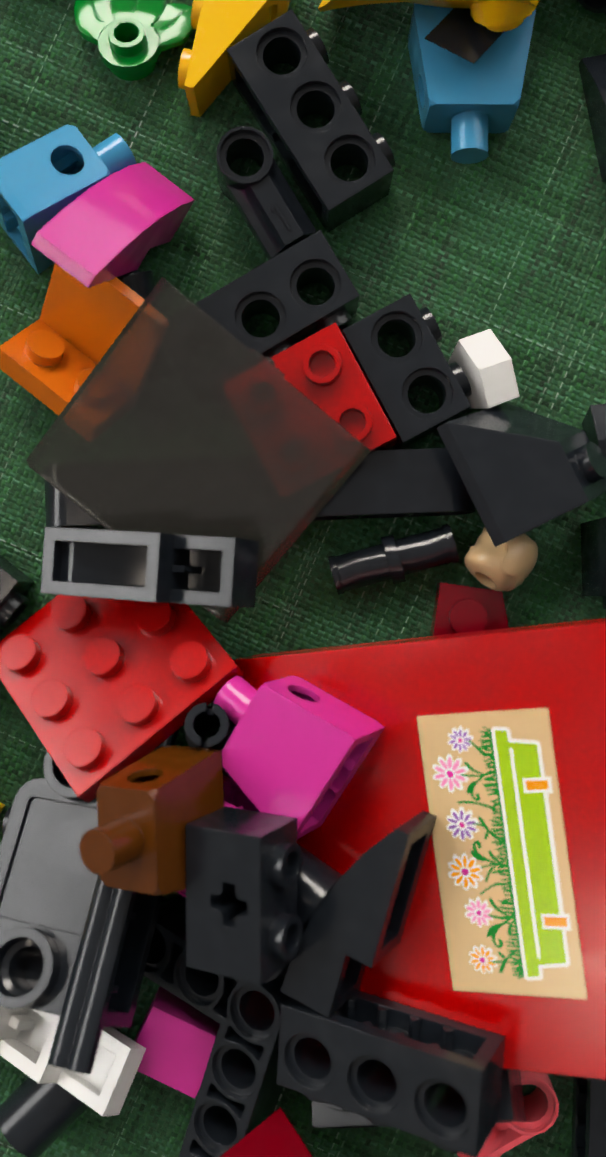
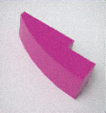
M148 163L133 164L104 178L68 204L36 233L31 245L86 287L90 288L137 270L150 248L171 241L195 199Z

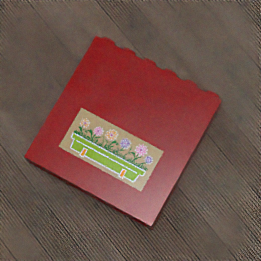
M606 618L263 653L234 659L233 661L245 674L242 678L256 690L265 682L291 675L301 677L373 718L385 727L323 824L297 840L300 846L344 875L366 851L419 813L426 811L437 816L401 941L372 968L365 967L359 991L506 1036L503 1069L606 1080Z

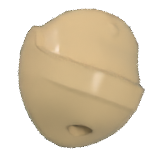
M484 527L475 545L471 546L467 552L464 563L468 571L484 586L495 591H511L521 585L533 570L538 558V546L534 540L524 533L495 547Z

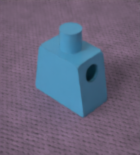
M414 3L408 35V49L421 126L428 133H451V159L454 162L461 164L481 162L488 157V133L508 131L518 109L536 8L530 16L524 19L520 26L503 32L473 64L424 39L453 8Z
M66 124L0 158V224L37 274L46 270L54 262L31 245L36 233L86 190L109 175L127 166L137 164L131 149L117 133L92 148L76 126Z

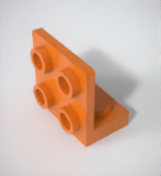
M55 263L40 319L0 345V370L84 437L94 442L137 406L170 327V321L117 277L88 288Z

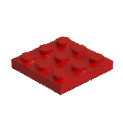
M57 595L0 641V680L77 797L88 803L97 797V790L102 781L148 755L185 724L187 713L194 706L200 703H207L209 705L215 700L220 689L235 676L242 677L245 675L190 606L181 603Z

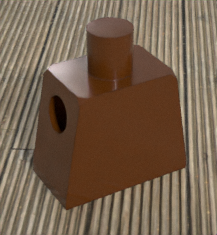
M176 745L161 746L102 781L97 790L98 827L85 832L80 841V856L86 868L92 873L100 875V879L106 887L150 895H165L186 890L185 824L224 807L222 750Z

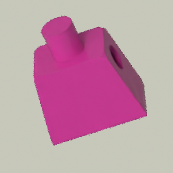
M293 675L265 682L258 690L241 676H235L220 689L214 700V704L219 705L225 711L228 719L236 725L222 749L223 768L259 812L297 818V839L323 824L385 728L373 718L303 678Z

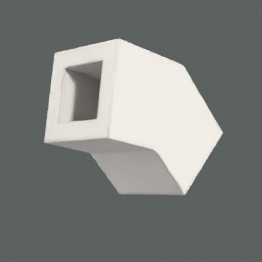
M491 329L458 340L448 364L456 362L465 373L472 394L467 397L471 405L470 408L489 409L520 397L512 359Z

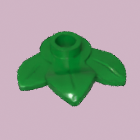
M75 0L74 15L80 35L98 46L100 58L104 65L116 77L122 80L136 81L147 77L154 70L160 52L181 46L193 32L191 26L192 6L186 4H166V0Z

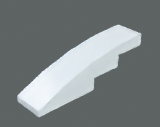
M0 1006V1056L38 1084L57 1083L102 1117L120 1114L146 1051L145 1047L113 1027H103L91 1074L78 1073L66 1068L52 1066L48 1064L60 1016L31 1008L9 1009Z

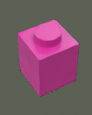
M159 986L134 1040L146 1048L137 1071L195 1099L199 1092L220 1024Z

